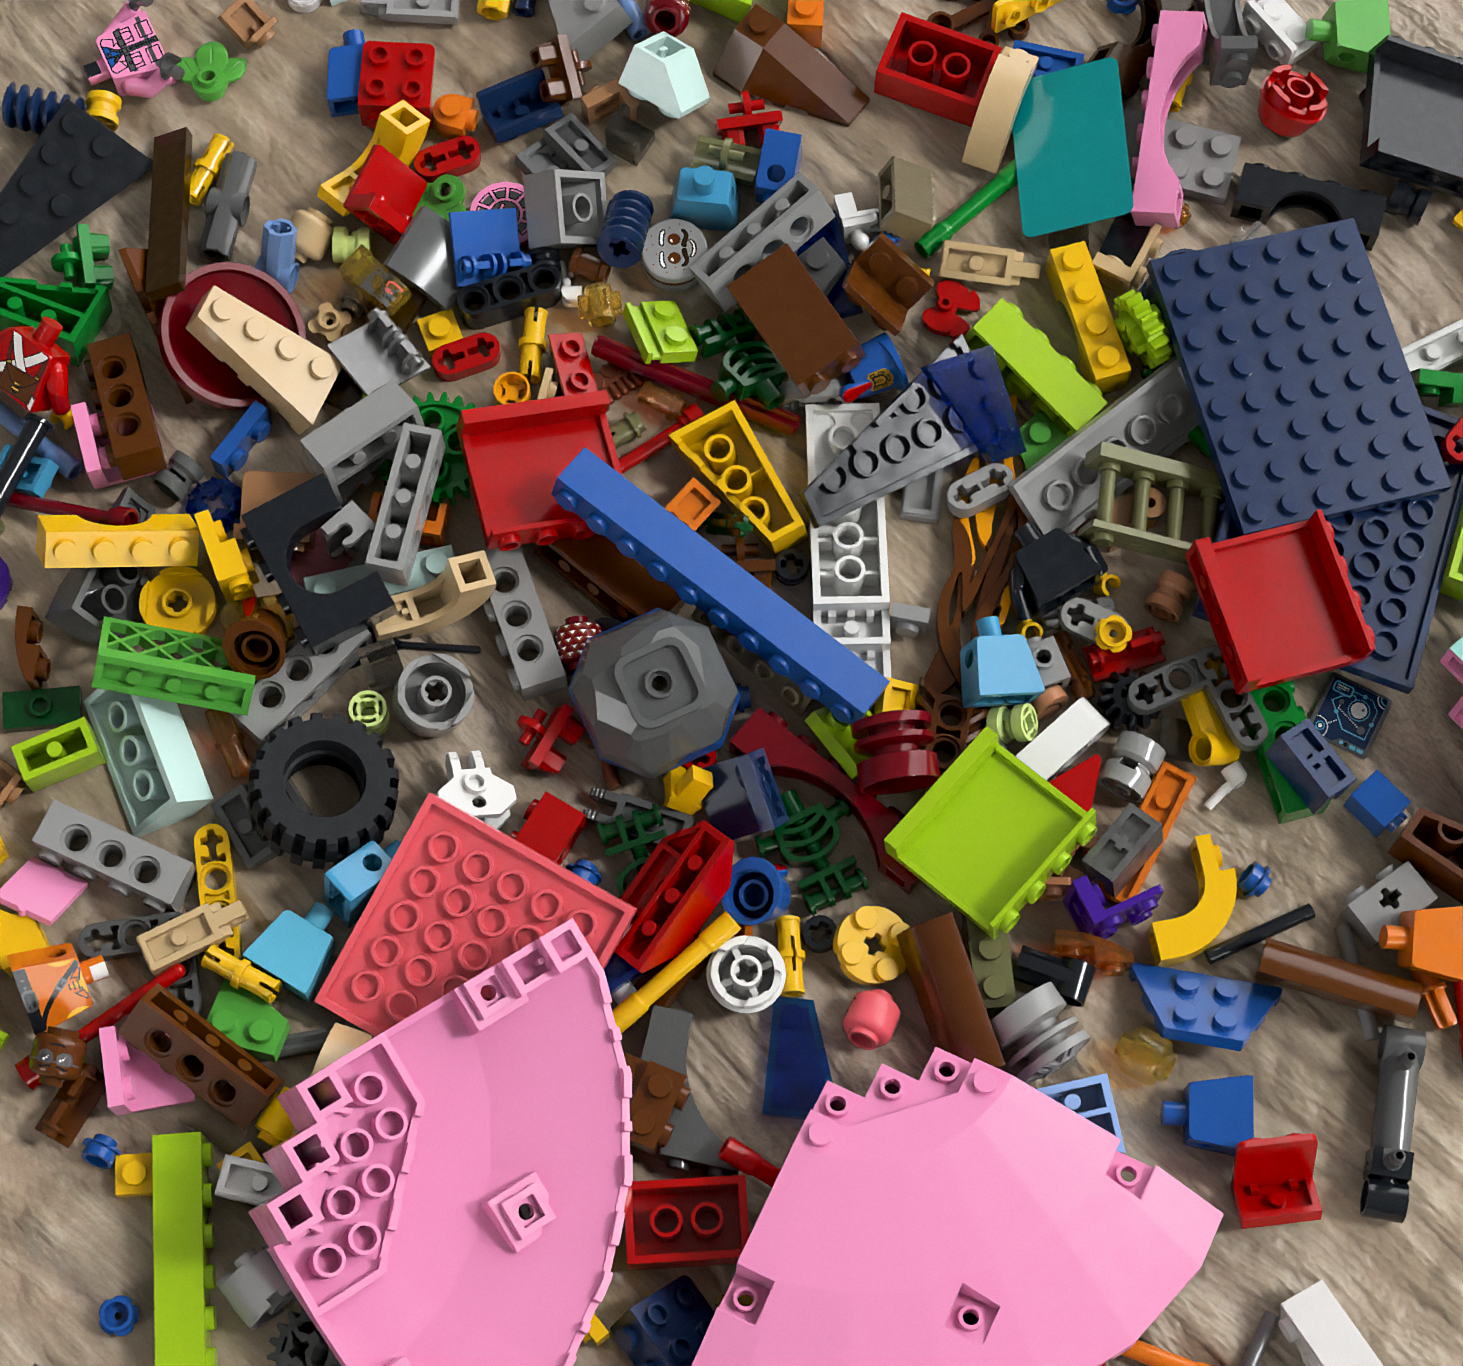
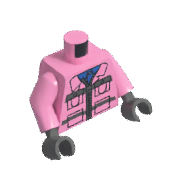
M154 0L126 1L107 28L96 38L95 41L102 58L83 65L91 86L111 78L119 96L128 95L153 98L166 86L175 84V79L179 80L184 77V69L177 66L182 60L181 57L169 52L164 53L146 12H141L140 6L148 7Z

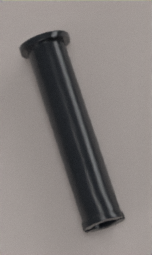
M26 414L25 420L27 422L0 470V518L45 434L53 429V426L47 420L35 414Z

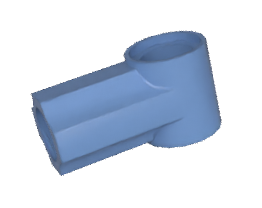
M286 219L268 220L263 226L261 255L256 262L255 268L274 278L291 294L299 277L300 266L299 263L294 262L298 229L293 226L292 221Z

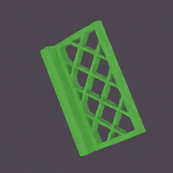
M104 616L91 687L247 716L255 685V675L235 672L230 667L222 649V638ZM112 632L126 634L127 637L120 639ZM152 640L164 641L166 644L158 646ZM140 645L145 651L138 653L131 647ZM191 647L201 648L204 651L197 653ZM178 652L184 658L176 660L170 654ZM216 659L222 665L215 667L208 661Z

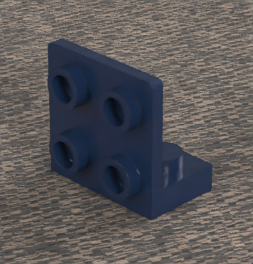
M764 747L702 768L712 772L713 788L702 799L710 824L731 840L759 831L762 833L790 821Z

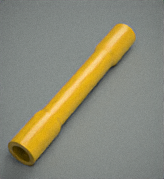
M727 911L703 930L692 944L638 991L631 993L612 1010L616 1027L620 1028L621 1034L643 1016L655 1001L710 953L717 951L741 930V927Z

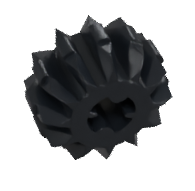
M1129 666L1125 668L1123 677L1114 671L1109 676L1110 682H1102L1099 691L1103 695L1098 697L1097 706L1106 708L1102 713L1106 720L1115 719L1113 724L1114 731L1119 730L1122 724H1126L1127 730L1135 732L1137 724L1141 728L1147 729L1151 724L1150 718L1157 719L1161 710L1149 715L1136 714L1128 707L1126 698H1124L1132 682L1147 674L1145 670L1141 671L1138 677H1135ZM1139 688V693L1136 697L1137 701L1145 700L1147 704H1150L1152 695L1156 693L1154 692L1155 690L1145 693L1142 688Z

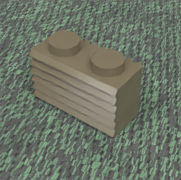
M895 156L890 158L878 173L880 231H886L887 234L892 233L893 236L899 235V238H905L906 241L911 240L912 243H915L926 232L932 230L936 221V212L932 208V200L935 193V185L931 181L932 170Z

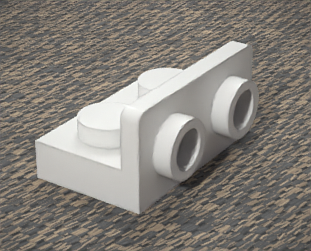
M1248 0L1245 3L1242 17L1246 31L1250 35H1257L1260 42L1265 46L1268 55L1273 60L1279 61L1281 65H1293L1319 46V41H1309L1306 39L1305 30L1307 24L1285 0H1259L1258 2Z

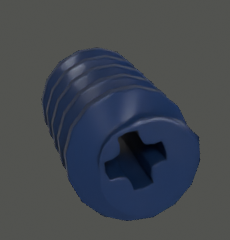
M12 82L7 87L2 101L3 121L9 128L18 126L20 130L25 132L32 129L35 134L40 135L64 99L67 98L71 101V96L64 94L60 103H58L57 93L50 91L45 100L42 88L37 87L33 95L30 96V87L27 84H23L19 93H16V85ZM81 97L77 98L75 104L85 111L84 99Z
M623 190L616 193L609 200L597 241V251L602 260L610 266L628 268L640 260V254L643 251L647 237L646 233H648L654 212L652 201L642 192Z

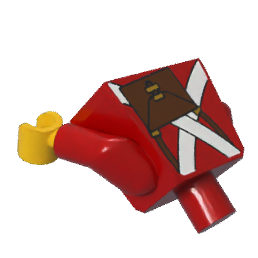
M44 316L37 328L17 326L8 327L0 331V389L29 412L50 411L52 409L53 413L49 417L50 421L57 424L62 420L65 430L71 428L75 423L68 396L67 367L70 362V356L55 344L63 330V326L56 320Z

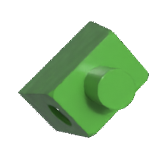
M1388 0L1335 1L1324 14L1322 20H1308L1305 30L1306 39L1323 42L1324 60L1328 64L1367 74L1369 50L1387 35L1391 36Z

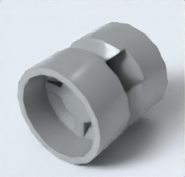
M1122 731L1111 752L1114 758L1107 759L1097 781L1099 785L1112 795L1128 802L1141 803L1152 783L1149 776L1156 775L1166 752L1158 743L1142 734Z

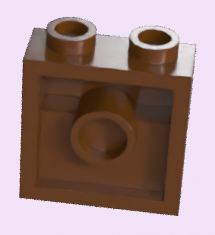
M623 1051L626 1065L630 1066L632 1072V1098H629L630 1121H632L630 1145L655 1155L658 1146L666 1148L675 1127L669 1123L675 1109L683 1110L691 1088L686 1087V1075L650 1060L647 1062Z

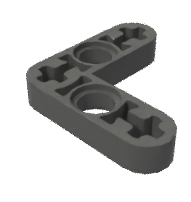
M1219 646L1206 647L1139 677L1132 682L1126 696L1127 705L1138 715L1152 714L1205 690L1232 743L1242 751L1250 752L1257 750L1268 735L1266 721L1250 692L1240 694L1242 702L1238 707L1229 708L1222 703L1221 693L1228 689L1235 690L1232 680H1225L1217 687H1214L1213 684L1217 683L1219 677L1213 668L1207 670L1204 667L1208 657H1211L1214 662L1220 660L1222 664L1218 671L1222 680L1230 676ZM1176 671L1185 673L1190 681L1189 686L1183 690L1173 688L1169 684V675ZM1157 679H1160L1162 690L1152 695L1150 704H1147L1145 700L1137 701L1136 697L1139 693V688H1142L1145 693L1153 691L1159 684ZM1245 710L1249 711L1243 718L1249 729L1256 727L1258 730L1253 741L1249 736L1242 737L1240 735L1244 728L1240 717L1235 721L1231 719L1239 716Z
M168 912L87 925L81 931L78 937V945L88 959L101 954L104 961L143 956L139 946L132 947L127 944L126 935L135 927H142L149 931L153 929V925L157 924V926H160L182 915V913ZM118 930L117 938L121 949H116L114 942L101 944L100 951L95 952L92 946L88 945L89 942L94 941V935L98 933L105 940L116 939L113 931ZM198 955L187 959L190 963L188 975L185 978L179 979L166 988V990L180 1000L179 992L177 990L170 991V988H184L187 1002L193 1005L191 1009L201 1016L203 1005ZM193 985V988H192V989L186 988V987H189V986Z

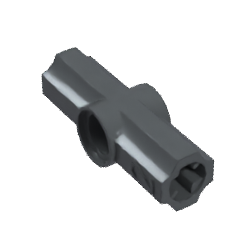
M233 150L231 153H226L216 188L212 187L207 197L205 208L207 220L198 252L201 256L213 262L230 261L239 227H243L248 219L250 210L249 193L256 172L257 161L244 152Z

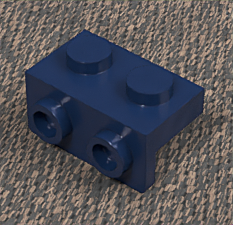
M534 68L476 93L482 119L498 144L515 139L519 135L538 127L546 126L564 117L559 102H543L541 100L539 83L546 80L542 68Z

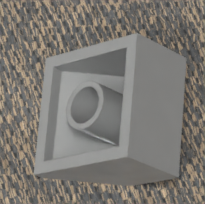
M552 169L523 175L529 249L551 247L560 250L573 249L577 246L583 248L597 247V241L607 210L604 172Z

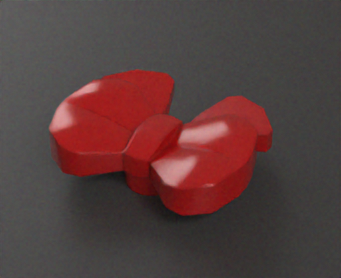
M944 280L938 283L935 292L938 297L936 306L923 312L922 323L930 332L941 336L950 335V338L954 339L961 334L964 336L970 330V325L956 315L957 309L978 312L980 310V298L976 291L972 290L969 293L968 289L962 284Z

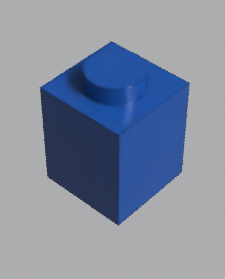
M1376 770L1349 796L1343 806L1377 838L1385 829L1392 834L1408 818L1403 812L1411 801L1380 771Z

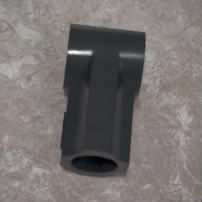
M1023 945L1013 972V979L1036 988L1045 983L1052 982L1067 1005L1083 1007L1096 968L1088 962L1077 958L1063 957L1061 959Z

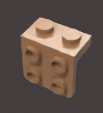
M246 471L243 475L241 515L316 477V475L313 473ZM240 515V524L234 523L233 538L236 539L239 545L243 546V549L247 548L250 551L240 532L241 529L246 527ZM316 531L304 537L298 543L293 553H304V548L315 549ZM258 547L255 548V549H253V550H251V551L260 552L259 549H258Z

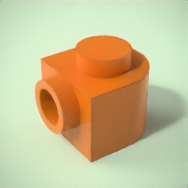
M445 94L439 97L433 106L435 127L442 137L453 139L458 136H468L469 131H475L479 119V111L475 110L473 98L457 94Z

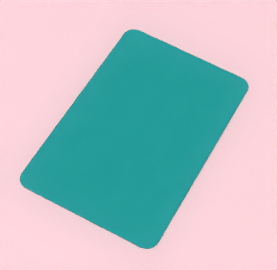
M1109 57L1031 78L1013 124L1023 234L1027 237H1035L1129 213L1134 204L1117 60Z

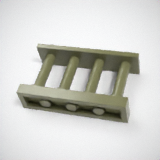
M1101 441L1086 453L1084 467L1097 470L1098 474L1101 475L1097 519H1092L1078 530L1077 536L1090 540V543L1098 547L1114 546L1188 565L1185 553L1193 543L1181 541L1180 537L1184 494H1190L1200 497V500L1203 501L1200 539L1209 537L1211 543H1214L1218 503L1225 499L1215 470ZM1116 476L1132 479V482L1135 484L1131 528L1112 523ZM1150 485L1166 488V491L1169 492L1165 536L1146 532Z

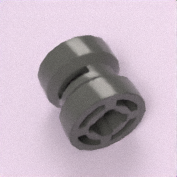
M176 450L169 458L167 469L158 471L152 478V481L168 497L181 503L189 494L188 488L192 484L198 483L205 475V472L192 458Z

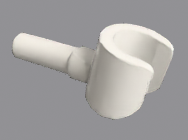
M559 261L561 264L562 304L564 307H582V286H571L565 261Z
M1239 761L1230 764L1221 771L1227 782L1221 785L1204 803L1208 810L1211 811L1227 793L1229 794L1232 790H1236L1245 784L1247 772Z

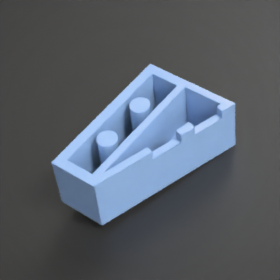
M1107 1073L1037 1088L1038 1091L1120 1138L1121 1141L1116 1151L1126 1153Z

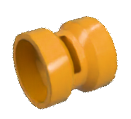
M506 372L495 380L493 386L495 405L509 404L510 402L508 401H515L516 403L532 400L530 384L522 374Z

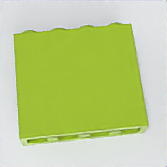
M986 726L884 839L887 854L995 940L1002 931L1008 933L1016 925L1021 916L1018 912L1027 902L1034 904L1041 897L1046 889L1044 883L1053 873L1059 875L1065 870L1072 859L1071 852L1079 844L1085 846L1093 838L1097 831L1095 826L1097 811L1093 808L1088 812L1082 809L999 744V735Z

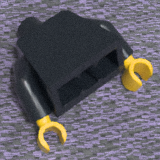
M1031 522L1022 525L1013 535L1022 547L1014 554L1013 566L1009 570L1010 600L1016 619L1021 621L1016 628V634H1021L1026 638V629L1029 626H1033L1035 636L1042 637L1043 629L1040 624L1032 620L1034 615L1039 620L1092 587L1098 596H1109V592L1105 588L1107 580L1112 588H1119L1121 585V580L1117 575L1107 573L1108 565L1097 546L1090 543L1089 540L1072 533L1067 534L1061 528H1055L1041 536Z

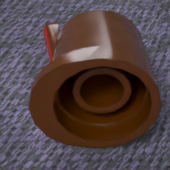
M251 596L242 603L244 615L240 620L231 624L224 633L222 649L228 664L235 672L255 675V680H262L275 675L284 664L287 628L285 622L277 613L269 609L259 608L261 602L257 597Z

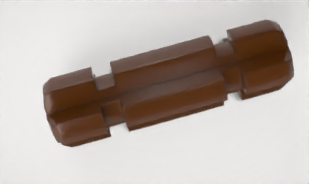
M1060 631L1053 634L1052 636L1055 638L1071 675L1068 685L1073 686L1071 692L1075 700L1077 701L1082 697L1087 701L1095 697L1096 690L1091 680H1087L1086 676H1088V673L1076 648H1072L1073 642L1068 632Z

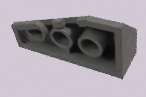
M128 487L122 490L111 507L124 506L136 509L139 515V523L147 521L152 514H155L156 510ZM144 567L71 568L60 584L45 618L73 639L99 646L104 616L142 623L143 618L139 610V597L143 586L147 583L148 575L144 574ZM112 632L120 639L127 637L126 634Z

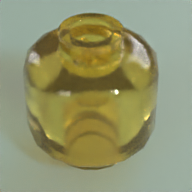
M1143 1026L1136 1028L1131 1034L1125 1032L1115 1047V1054L1119 1055V1070L1147 1086L1154 1085L1158 1081L1165 1082L1170 1076L1177 1060V1054L1173 1053V1043L1167 1038H1161L1160 1034Z

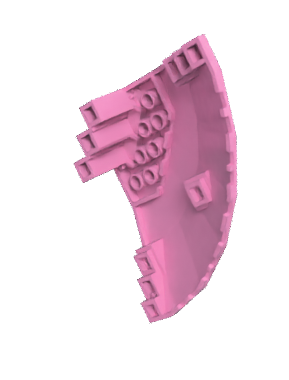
M573 918L277 1096L297 1133L263 1153V1156L284 1190L250 1210L249 1214L268 1244L267 1251L286 1283L341 1366L574 1365L577 1358L576 1353L585 1334H588L591 1327V1319L598 1304L602 1302L612 1280L613 1272H611L615 1249L616 1246H619L622 1233L628 1187H631L633 1180V1155H630L632 1121H630L629 1098H632V1072L630 1066L626 1065L620 1042L623 1039L620 1028L616 1027L610 1005L612 998L604 969ZM483 986L489 987L492 990L493 996L490 1001L484 1000L480 994ZM522 1204L527 1205L530 1209V1217L527 1220L522 1219L518 1213L519 1207Z
M935 1047L920 1080H916L889 1066L881 1064L865 1098L827 1080L813 1110L811 1109L764 1204L739 1257L736 1274L720 1306L715 1311L692 1366H1100L1132 1348L1147 1328L1156 1321L1177 1294L1199 1272L1224 1214L1159 1166L1155 1165L1153 1168L1116 1151L1121 1141L1120 1138L1015 1076L979 1059L974 1058L973 1062L970 1063ZM1129 1171L1134 1175L1135 1180L1127 1182L1122 1179L1120 1173ZM745 1294L751 1296L753 1303L750 1306H742L737 1299ZM972 1313L977 1317L978 1322L974 1325H968L964 1322L963 1315Z

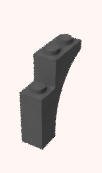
M1197 0L1198 12H1204L1208 26L1202 65H1209L1210 85H1221L1225 88L1246 85L1258 51L1257 35H1248L1240 0Z
M654 1005L641 1059L647 1062L650 1060L687 1076L686 1056L693 1014ZM687 1076V1084H686V1087L690 1088V1086H689V1081H688V1076ZM690 1092L683 1110L675 1109L669 1123L675 1127L666 1148L661 1147L660 1160L667 1161V1168L680 1172H689L690 1167L706 1170V1177L739 1175L740 1170L718 1157L719 1150L724 1142L709 1128Z

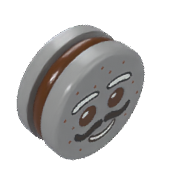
M667 219L654 224L646 233L645 245L640 254L643 274L652 285L665 291L679 292L695 286L698 281L688 267L708 251L705 236L694 224L681 219Z

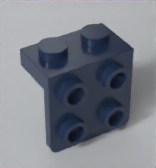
M682 1275L629 1308L609 1329L615 1336L618 1346L626 1352L635 1366H692L715 1312L691 1278Z

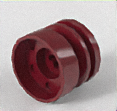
M924 710L885 711L862 718L850 725L852 738L858 740L853 744L855 754L872 756L856 765L860 792L862 794L892 795L911 792L932 786L940 778L937 753L930 750H918L934 741L933 731L927 730L932 726L929 712Z

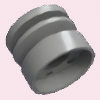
M1052 982L1045 983L1022 996L990 1021L1001 1051L1015 1045L1020 1049L1008 1062L1010 1068L1014 1069L1029 1062V1065L1017 1076L1018 1079L1026 1084L1046 1078L1063 1068L1091 1040L1085 1029L1070 1037L1067 1036L1080 1023L1076 1016L1067 1018L1059 1023L1055 1019L1067 1003Z

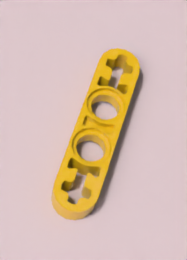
M218 824L204 825L194 836L200 906L207 902L209 905L219 902L223 908L238 901L232 842L227 831ZM212 834H216L218 840H223L222 843L216 845L217 857L220 861H212L209 848L203 845V843L209 842V836ZM216 870L225 872L227 874V882L221 889L212 890L206 886V878L211 872ZM239 924L231 928L234 936L227 938L225 942L229 952L234 953V957L243 960ZM205 951V956L211 958L216 962H220L218 959L212 957L211 954Z

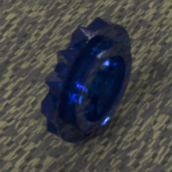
M211 476L210 480L203 483L197 482L196 488L188 494L185 508L186 513L190 514L197 525L194 514L207 509L210 512L209 505L204 501H215L221 494V502L227 508H216L214 513H211L213 521L221 519L226 533L232 531L234 523L240 524L242 499L240 486L235 485L228 478L225 480L216 479Z

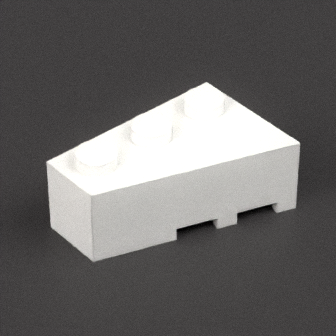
M1323 1280L1281 1303L1279 1327L1290 1343H1295L1301 1353L1305 1366H1383Z

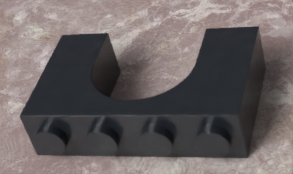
M324 473L241 515L246 527L240 530L250 551L258 547L264 559L258 562V565L267 582L270 583L275 580L281 593L275 597L286 616L293 613L298 621L299 626L293 630L303 649L311 646L316 656L398 613L396 605L377 571L342 590L328 594L308 591L297 584L292 578L290 562L293 551L298 543L310 533L320 529L323 524L342 509Z

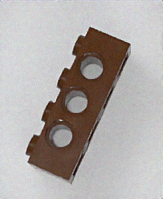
M130 332L86 344L90 359L85 360L84 365L89 381H96L97 387L91 389V394L97 411L103 409L104 416L98 417V422L103 438H110L111 445L105 446L110 467L118 466L123 481L167 469L139 356Z
M158 983L139 1000L117 1032L128 1040L132 1047L141 1050L158 1063L166 1073L176 1077L189 1087L197 1097L207 1101L220 1111L228 1121L237 1124L244 1131L259 1116L284 1082L278 1075Z

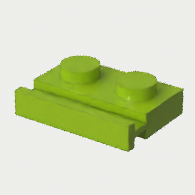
M675 300L641 302L640 306H632L631 302L625 303L622 314L645 364H650L651 360H659L660 363L695 362L698 349Z

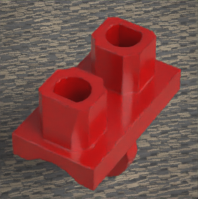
M748 90L740 91L741 102L728 104L729 115L742 113L743 115L717 119V124H715L716 135H721L722 140H725L726 137L732 138L734 140L733 143L746 146L744 131L757 130L759 148H762L766 128L780 131L779 126L783 121L782 111L776 110L752 114V111L765 109L764 99L750 101Z
M563 703L561 708L555 707L544 726L542 723L547 713L539 708L532 718L520 715L516 723L524 731L518 742L528 747L533 737L536 738L520 764L522 767L529 771L537 768L552 776L559 773L567 757L551 747L558 737L573 746L585 730V727L571 715L574 711L572 707L566 703Z

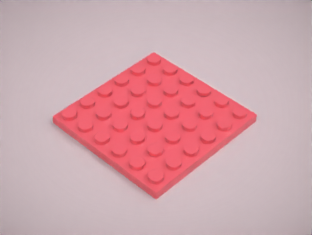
M429 792L314 1002L376 1037L572 918L602 968L605 969L637 908L436 794ZM486 986L481 988L480 994L482 998L490 1001L493 996L492 990Z

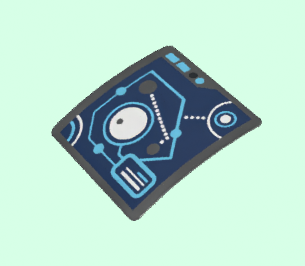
M1333 672L1310 720L1327 742L1365 759L1393 702L1391 699Z

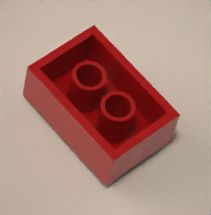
M901 12L876 70L874 93L972 127L987 81L998 55L1002 54L1003 47Z
M745 1175L632 1181L631 1187H628L624 1206L628 1271L737 1264L749 1238Z

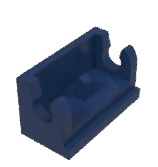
M1309 718L1279 736L1265 753L1313 815L1320 811L1331 799H1337L1357 780Z

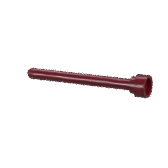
M14 492L7 505L49 515H77L87 521L104 525L125 526L139 524L137 510L124 506H117L105 511Z

